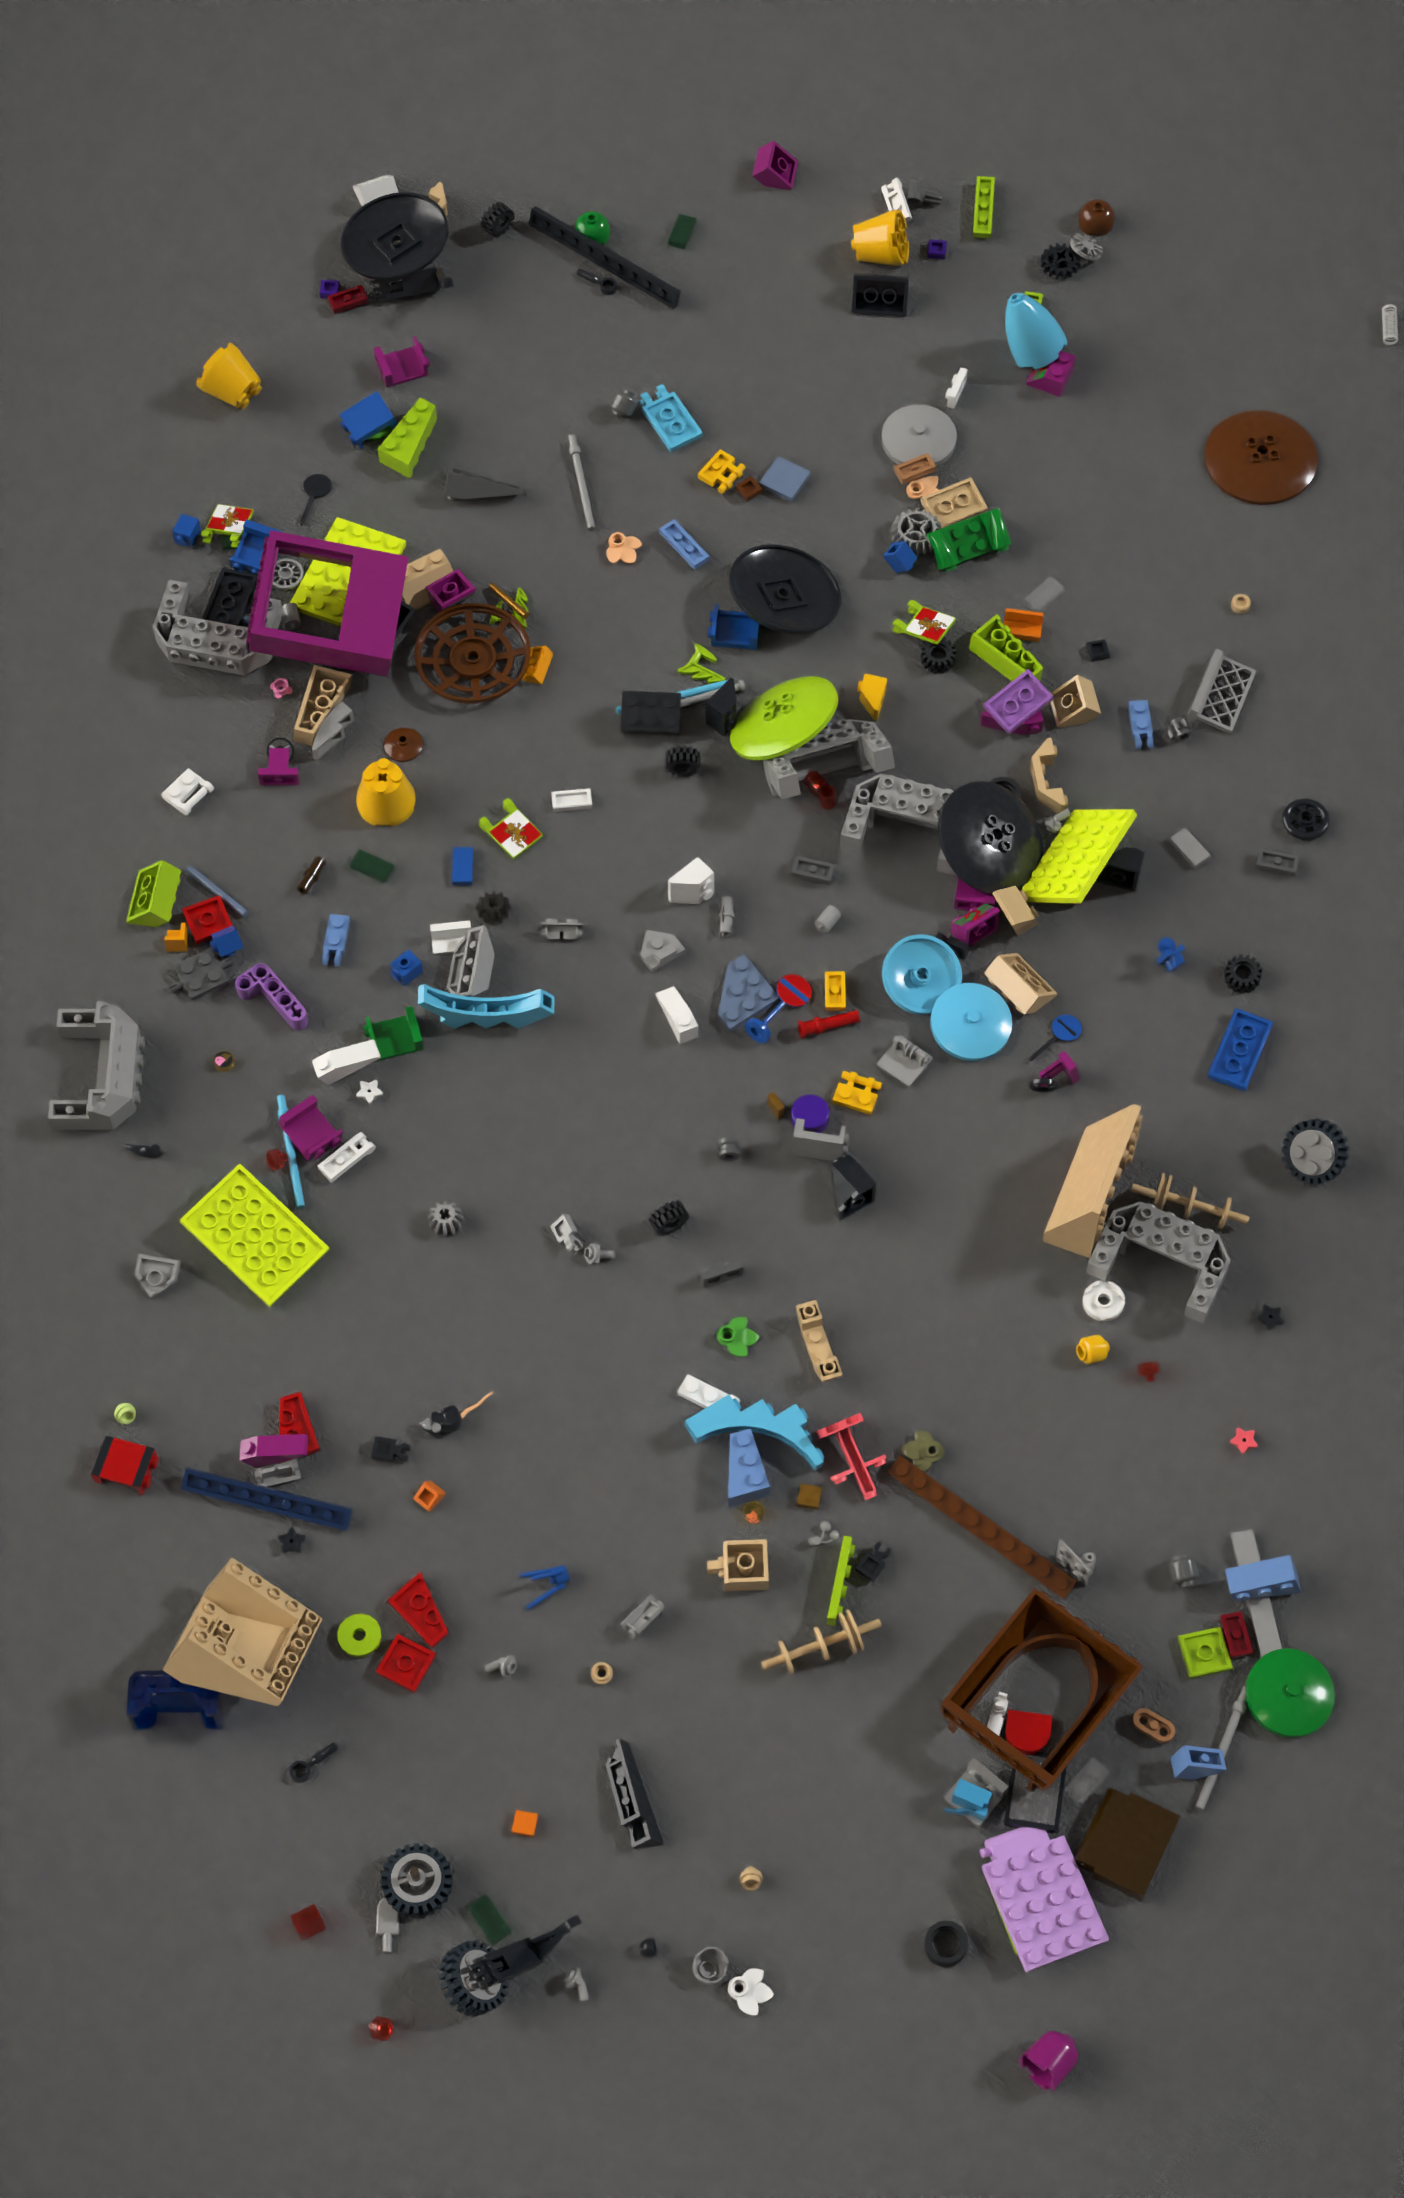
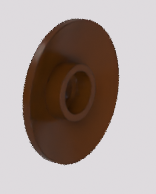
M407 727L397 728L386 736L384 749L391 759L407 762L415 759L421 753L423 740L421 735L414 729Z

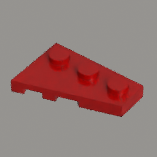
M301 1391L281 1397L279 1435H308L307 1455L319 1452L320 1449Z
M421 1571L388 1600L391 1607L432 1649L449 1635Z

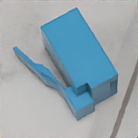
M959 1779L951 1802L963 1807V1809L944 1808L943 1812L970 1815L984 1821L988 1813L992 1792Z

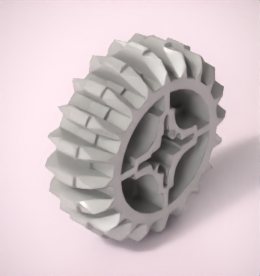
M917 508L914 512L908 509L907 514L902 512L893 522L891 530L893 543L905 541L916 556L919 553L925 556L926 551L929 553L933 551V547L926 534L929 531L932 532L940 529L941 523L938 521L937 516L932 517V513H926L925 509L922 512L918 511Z

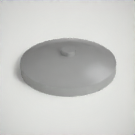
M909 405L893 412L883 425V449L888 457L898 465L928 453L937 467L949 459L956 446L957 432L954 423L944 412L932 406Z

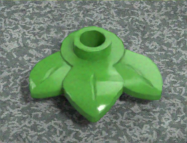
M746 1317L733 1318L728 1325L722 1326L717 1331L718 1342L723 1346H727L728 1351L734 1356H748L747 1347L754 1345L759 1340L757 1333L746 1328L748 1322ZM729 1334L731 1338L725 1339L723 1336Z

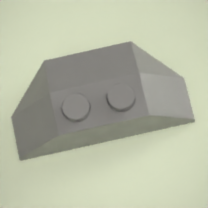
M484 925L468 929L465 933L466 936L453 953L447 983V990L451 994L472 997L489 988L495 954L487 928Z

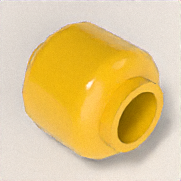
M1101 1335L1083 1337L1076 1347L1078 1358L1086 1364L1104 1361L1110 1350L1109 1343Z

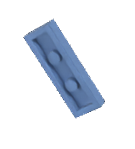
M675 519L659 528V533L694 570L709 561V555Z

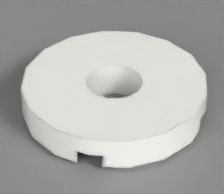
M1096 1281L1090 1284L1084 1292L1082 1299L1083 1308L1087 1315L1094 1320L1101 1322L1114 1320L1123 1311L1125 1305L1124 1293L1113 1282ZM1106 1297L1109 1299V1303L1102 1305L1098 1299Z

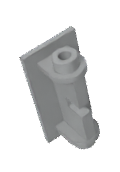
M546 919V922H541V925L545 926V929H542L541 936L547 940L560 939V932H564V939L578 940V938H582V930H578V927H582V923H578L577 919H566V923H558V919Z
M297 1459L254 1469L257 1484L265 1487L301 1479Z
M650 1594L620 1625L633 1640L636 1636L640 1635V1632L659 1613L664 1612L665 1605L661 1601L657 1602L655 1597Z

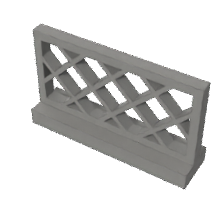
M1215 649L1186 719L1192 722L1194 719H1197L1231 734L1257 670L1222 655L1223 651ZM1221 664L1229 665L1232 671L1224 673ZM1243 671L1250 674L1249 679L1242 680L1239 672ZM1234 674L1237 682L1230 684L1226 676ZM1222 678L1226 686L1218 688L1215 680ZM1240 686L1243 694L1236 696L1232 688ZM1228 689L1231 697L1223 699L1220 692ZM1216 693L1219 701L1212 703L1209 695ZM1234 701L1237 709L1230 711L1226 703ZM1222 705L1225 713L1218 715L1214 707ZM1210 709L1213 716L1206 717L1201 713L1203 710ZM1227 716L1231 723L1230 726L1222 724L1220 718Z

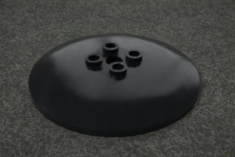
M409 192L384 195L362 206L349 219L341 237L342 253L347 264L364 277L383 281L405 278L423 270L439 256L448 239V221L443 209L435 201L424 195Z
M777 544L760 545L750 548L735 560L730 571L729 586L738 606L750 618L772 630L789 634L812 633L828 626L838 614L841 605V591L836 578L817 558L797 548Z
M986 781L967 783L957 788L945 800L938 820V836L946 861L955 874L971 888L987 895L994 896L992 894L994 891L1016 886L1021 891L1023 886L1030 880L1032 872L1038 866L1043 855L1041 833L1033 814L1026 804L1009 789ZM993 831L998 834V840L993 835Z

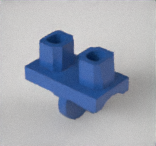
M1165 937L1158 942L1157 948L1162 955L1156 961L1158 965L1163 963L1167 972H1170L1185 963L1181 954L1185 948L1181 944L1175 949V942L1171 938Z

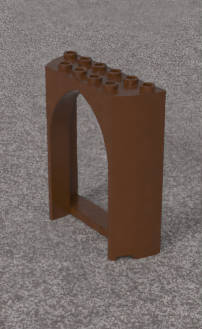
M1034 1588L941 1703V1713L943 1718H947L950 1723L948 1727L950 1732L954 1734L958 1728L962 1729L1028 1778V1790L1034 1792L1037 1788L1045 1791L1058 1778L1143 1669V1666L1136 1658L1125 1654L1118 1645L1107 1641L1099 1631H1093L1081 1618L1071 1615L1063 1605L1053 1602L1045 1592ZM1045 1647L1072 1649L1077 1651L1082 1657L1090 1679L1089 1701L1079 1718L1043 1764L1039 1766L971 1716L970 1713L1006 1668L1023 1654Z

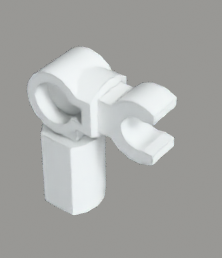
M999 1692L998 1697L994 1699L992 1714H990L987 1725L998 1736L1000 1735L1003 1717H1005L1009 1702L1007 1700L1008 1694Z

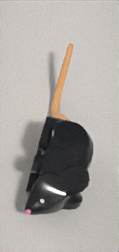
M494 1392L487 1394L477 1404L466 1408L461 1414L455 1405L441 1409L440 1413L437 1411L431 1412V1418L420 1421L419 1426L435 1438L441 1439L444 1433L458 1430L465 1415L483 1404Z

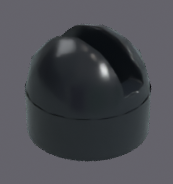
M654 1937L643 1940L639 1947L645 1949L641 1950L640 1953L645 1957L657 1956Z

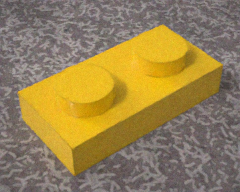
M845 971L825 972V1011H846Z

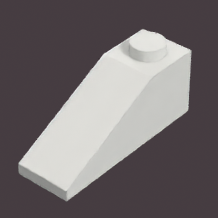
M673 986L655 993L679 1044L698 1038V1024L690 1008L676 988Z
M372 1039L329 1051L312 1060L317 1077L327 1085H330L380 1059L381 1056L375 1040Z

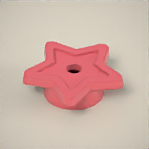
M1239 1427L1236 1428V1436L1230 1440V1443L1236 1445L1241 1454H1244L1250 1448L1258 1447L1253 1439L1254 1430L1245 1432Z

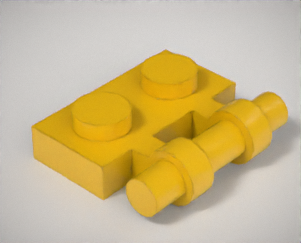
M720 449L699 471L698 479L711 487L716 483L721 484L717 490L723 494L732 487V483L743 475L742 472L746 467L742 463L737 467L733 465L735 458ZM728 471L731 474L726 478L723 475Z
M843 1071L841 1079L848 1080L847 1085L838 1083L832 1103L872 1115L878 1094L871 1091L872 1088L881 1090L882 1082L875 1081V1078L859 1076L858 1073L853 1071L851 1073ZM857 1083L866 1087L862 1090L854 1087V1084Z

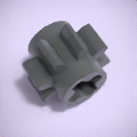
M1183 717L1174 718L1168 726V734L1171 739L1175 738L1177 741L1188 739L1193 728L1190 720H1185Z

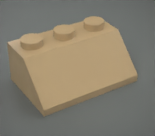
M441 549L407 564L401 600L416 610L431 603L425 587L453 572L450 562Z
M1018 953L998 955L984 972L989 982L997 986L1002 991V995L1006 999L1011 1000L1016 1005L1015 1008L1022 1014L1035 1013L1058 994Z

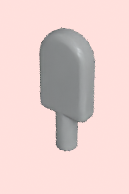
M386 1898L382 1899L377 1905L376 1934L383 1936L382 1953L389 1954L392 1953V1936L399 1935L400 1912L398 1910L395 1911Z

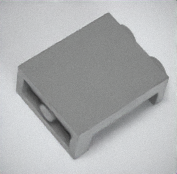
M796 1118L792 1155L830 1161L847 1155L849 1134H846V1126L841 1127L839 1136L804 1131L805 1119Z

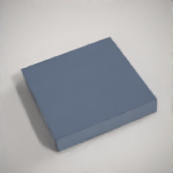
M778 456L759 482V485L763 489L792 502L811 476V471Z

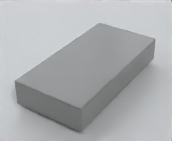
M1186 828L1170 837L1169 841L1194 869L1210 859L1211 855Z

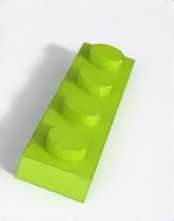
M977 176L973 237L991 239L995 177Z
M850 1536L843 1537L827 1616V1625L836 1626V1621L839 1619L838 1613L843 1612L840 1601L846 1597L847 1586H844L845 1578L849 1579L851 1565H848L849 1558L854 1557L856 1546L852 1545V1537Z

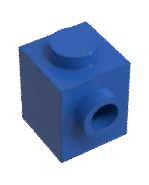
M181 514L172 530L174 542L181 546L192 548L201 532L199 519Z
M905 541L892 543L883 555L896 573L911 570L918 558Z
M233 925L210 934L212 937L210 945L214 953L218 952L221 957L232 956L237 950L244 948L237 929Z
M409 949L390 963L392 978L396 982L400 981L404 986L423 973L422 962Z

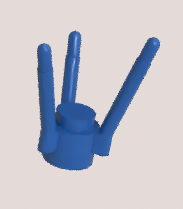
M565 1565L521 1573L519 1575L520 1578L530 1577L532 1581L549 1577L551 1584H556L554 1588L527 1605L526 1609H531L558 1590L566 1588L564 1583L569 1582L570 1579Z

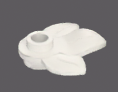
M749 1969L742 1977L732 1978L728 1984V1993L733 1999L737 2000L739 2009L752 2016L758 2015V2004L767 2002L773 1997L772 1990L761 1982L764 1971L760 1969ZM741 1985L744 1990L738 1993L735 1991V1987Z

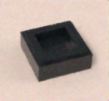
M1105 639L1086 643L1091 662L1110 658V652Z

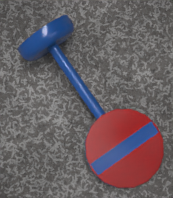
M789 974L779 980L776 992L781 1002L764 1021L751 1018L745 1023V1030L753 1040L758 1043H766L770 1039L771 1033L767 1024L785 1004L797 1008L809 1002L812 989L806 979L799 975Z

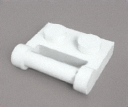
M188 768L161 795L165 801L187 816L191 812V808L207 793H211L214 787L210 782L205 781ZM199 787H201V789L195 795H193L186 803H183L191 794H193Z

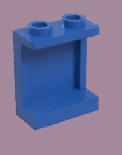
M378 391L339 414L343 420L340 424L345 432L350 431L351 435L348 437L353 445L358 444L360 449L364 448L362 442L389 425L392 430L398 425Z
M246 519L243 525V535L234 557H230V564L234 570L258 574L265 537H269L270 530L282 531Z
M715 604L714 611H710V622H713L712 627H708V638H711V646L757 650L760 624L750 618L745 612L719 610V604Z

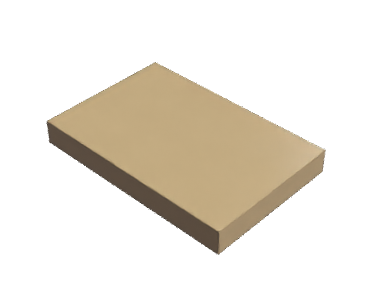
M972 477L923 496L920 500L927 513L931 512L932 517L937 516L938 521L941 523V528L988 511V507Z

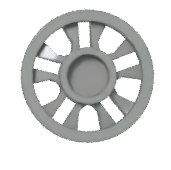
M1080 233L1073 236L1070 246L1078 255L1092 261L1100 259L1103 248L1096 244L1097 241L1094 238L1090 240V236L1087 237L1085 235L1083 237Z
M288 558L278 560L276 568L279 571L275 569L274 574H277V576H274L272 586L275 589H281L283 592H287L289 589H296L304 577L301 564L296 560ZM287 563V566L281 567L280 564Z

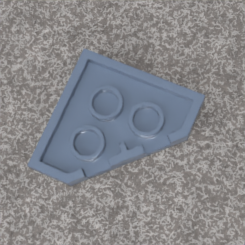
M745 954L727 965L718 1018L729 1032L743 1025L749 1019L754 1018L780 1000L776 992Z

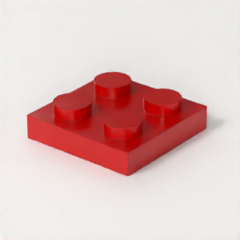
M220 895L182 908L196 945L211 940L210 934L232 926Z
M397 1634L375 1672L377 1675L416 1693L433 1663L436 1653Z

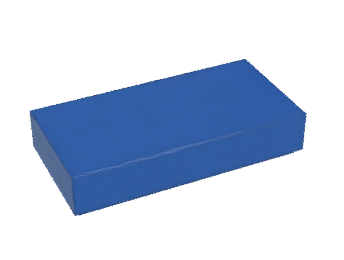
M453 847L452 885H472L473 847Z

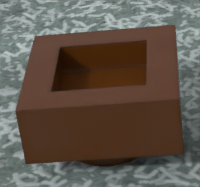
M752 476L736 485V490L747 502L760 495L763 489Z

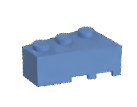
M751 1428L730 1434L728 1508L770 1496V1486Z
M1290 1555L1225 1569L1229 1591L1233 1600L1246 1601L1252 1598L1302 1593L1297 1569Z

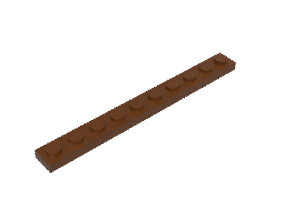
M901 1455L887 1472L1065 1600L1077 1584L1075 1579Z

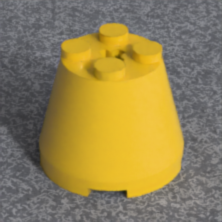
M891 210L853 225L854 239L851 240V246L853 250H856L858 262L863 261L893 266H902L908 262L909 241H907L905 230L907 224L901 210Z
M230 342L227 345L228 347L225 349L220 347L203 366L202 377L197 378L196 386L203 392L234 407L245 409L249 405L252 396L258 395L262 390L260 386L261 379L238 347Z
M381 758L371 763L362 774L356 796L359 814L366 822L374 826L391 825L393 827L406 821L414 811L416 802L414 788L395 763L386 758Z

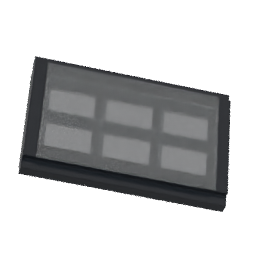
M1037 1752L1035 1755L1025 1756L1041 1766L1050 1754ZM1067 1766L1049 1789L1041 1791L1036 1788L1034 1792L1027 1789L1029 1779L1012 1767L1004 1825L1012 1828H1037L1045 1830L1050 1834H1058Z

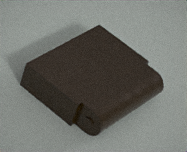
M1107 1788L1074 1860L1079 1867L1093 1873L1091 1878L1142 1902L1176 1828L1180 1815L1132 1792L1128 1796L1118 1790Z

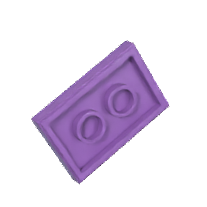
M1027 669L985 702L983 707L1009 735L1051 702L1054 696Z

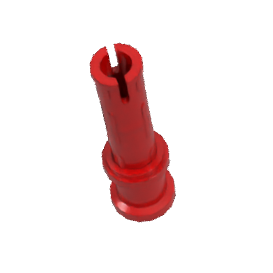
M858 1010L826 1018L817 1016L813 1020L805 1022L800 1020L797 1021L799 1035L803 1039L811 1034L817 1033L820 1035L828 1029L860 1023V1019H858L860 1015Z

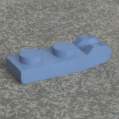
M1148 700L1128 701L1132 738H1134L1136 749H1141L1142 742L1140 738L1145 737L1148 748H1153V731Z
M329 915L323 947L322 965L328 964L329 955L333 953L335 954V966H340L341 958L345 951L350 916Z

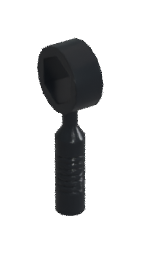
M581 268L577 270L576 274L592 283L600 284V290L603 294L612 295L616 292V281L613 278L599 280L597 276ZM610 284L614 287L607 289L603 286Z
M332 1742L313 1756L309 1763L304 1761L294 1762L290 1767L291 1778L298 1783L305 1782L310 1776L309 1767L319 1764L337 1751L338 1747ZM298 1766L306 1768V1774L301 1778L294 1776L293 1770Z

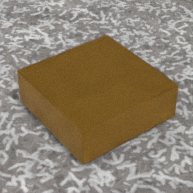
M776 1093L768 1094L767 1105L778 1120L783 1118L785 1106Z
M801 1483L797 1506L818 1510L822 1487Z

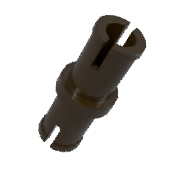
M316 856L309 869L305 870L303 879L296 887L298 892L307 895L313 883L318 881L319 874L326 865V861L323 858Z

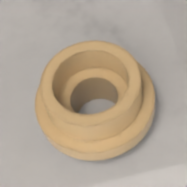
M599 1662L591 1669V1678L597 1684H607L613 1677V1670L607 1663ZM600 1671H604L606 1675L604 1677H599L598 1673Z

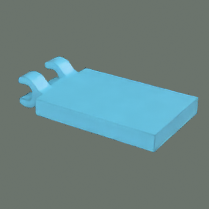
M661 384L656 387L658 390L656 395L659 399L652 401L647 392L640 395L642 398L640 403L643 406V414L670 453L703 437V432L675 392L669 394L665 386Z

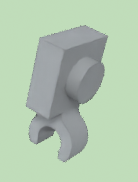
M563 1214L550 1226L558 1242L565 1243L569 1252L573 1249L578 1252L583 1248L581 1241L574 1236L577 1229L569 1214Z

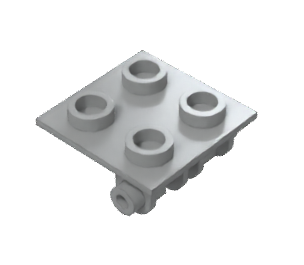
M896 1035L892 1041L894 1044L876 1065L910 1087L933 1057L903 1036Z
M1060 1539L1056 1552L1058 1562L1063 1567L1067 1566L1071 1570V1574L1077 1582H1082L1087 1586L1089 1576L1093 1573L1096 1556L1091 1552H1087L1079 1558Z

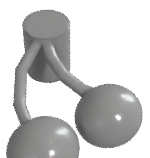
M823 1521L820 1524V1528L823 1531L822 1536L810 1537L808 1542L811 1546L819 1545L820 1543L826 1544L832 1540H837L839 1532L831 1530L830 1523ZM830 1531L829 1537L831 1539L829 1541H821L824 1533Z

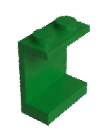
M413 1006L405 1007V1016L371 1024L369 1017H365L366 1025L363 1026L365 1037L375 1040L381 1056L376 1062L424 1050Z

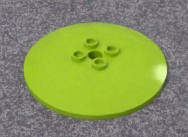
M806 676L785 681L763 692L749 703L737 717L736 724L730 732V742L733 749L739 756L745 759L766 760L785 755L806 744L820 733L833 717L838 705V693L830 681L822 677Z

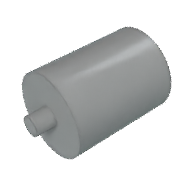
M287 603L283 605L285 627L289 630L299 628L301 620L297 604Z
M828 905L815 921L818 930L828 933L841 917L840 911L834 906Z

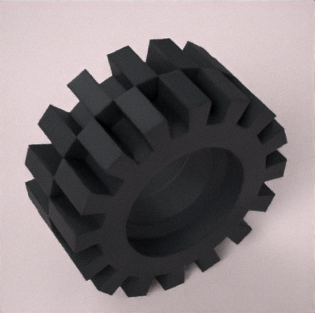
M503 202L494 203L492 208L489 207L488 211L484 212L485 216L481 218V227L492 237H500L501 233L505 234V230L510 229L509 225L513 224L512 221L515 218V214Z
M943 637L938 645L928 641L924 642L920 659L925 669L928 667V672L931 673L934 670V674H937L938 671L943 674L944 669L948 672L950 667L953 668L956 649L954 643L951 644V640L946 642V638ZM939 651L943 652L946 656L942 659H936L931 656V653Z
M683 745L681 748L676 746V749L672 747L670 750H667L665 754V769L668 773L671 772V775L676 774L677 777H680V775L687 777V775H696L700 771L701 755L698 749H693L691 746L686 748Z
M1239 954L1238 958L1235 955L1232 960L1228 961L1224 973L1225 983H1228V988L1234 987V992H1237V989H1239L1241 994L1244 993V990L1250 993L1251 989L1253 991L1256 989L1261 980L1262 967H1260L1259 961L1255 963V957L1249 959L1250 955L1246 954L1244 958L1243 954ZM1238 969H1245L1250 972L1251 976L1247 979H1242L1235 972Z
M676 1200L671 1201L670 1204L667 1202L665 1206H660L659 1210H655L654 1214L650 1215L649 1222L658 1236H665V1234L670 1235L672 1231L674 1233L676 1229L682 1228V1225L687 1223L690 1216L682 1202Z

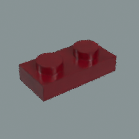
M362 285L327 296L334 314L369 303Z
M1242 1611L1220 1615L1219 1619L1230 1659L1253 1655Z

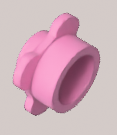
M285 678L276 679L270 685V689L274 691V695L278 699L293 692L292 687H289L288 680Z

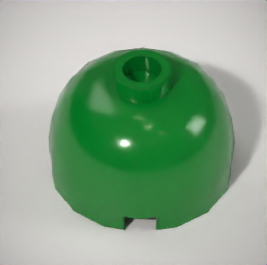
M585 212L575 222L574 229L600 244H606L610 238L608 220L599 212Z

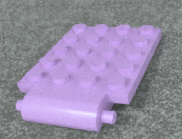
M1020 1827L985 1840V1848L979 1851L982 1858L988 1856L991 1858L992 1862L984 1864L982 1871L1024 1970L1027 1973L1109 1941V1938L1065 1836L1050 1840L1048 1837L1050 1833H1047L1045 1830Z

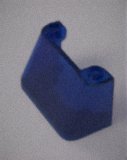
M163 1670L136 1671L129 1677L126 1715L134 1730H148L156 1724L157 1713H201V1722L204 1727L210 1730H223L224 1717L221 1692L181 1683Z

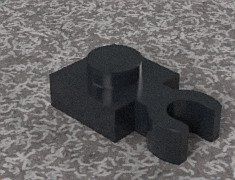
M938 932L935 937L945 942L954 951L957 958L965 960L968 955L969 944L952 936L947 938L944 934Z
M375 1436L371 1459L393 1463L394 1457H398L400 1461L408 1462V1456L401 1453L404 1450L411 1451V1446L406 1443L396 1446V1439Z
M880 1541L874 1547V1554L867 1551L855 1568L856 1572L871 1582L876 1580L886 1566L882 1559H887L891 1553V1548H888L883 1553L879 1551L882 1545Z

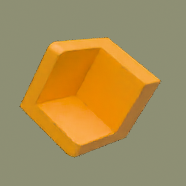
M181 923V930H167V936L164 937L167 952L188 950L186 923Z

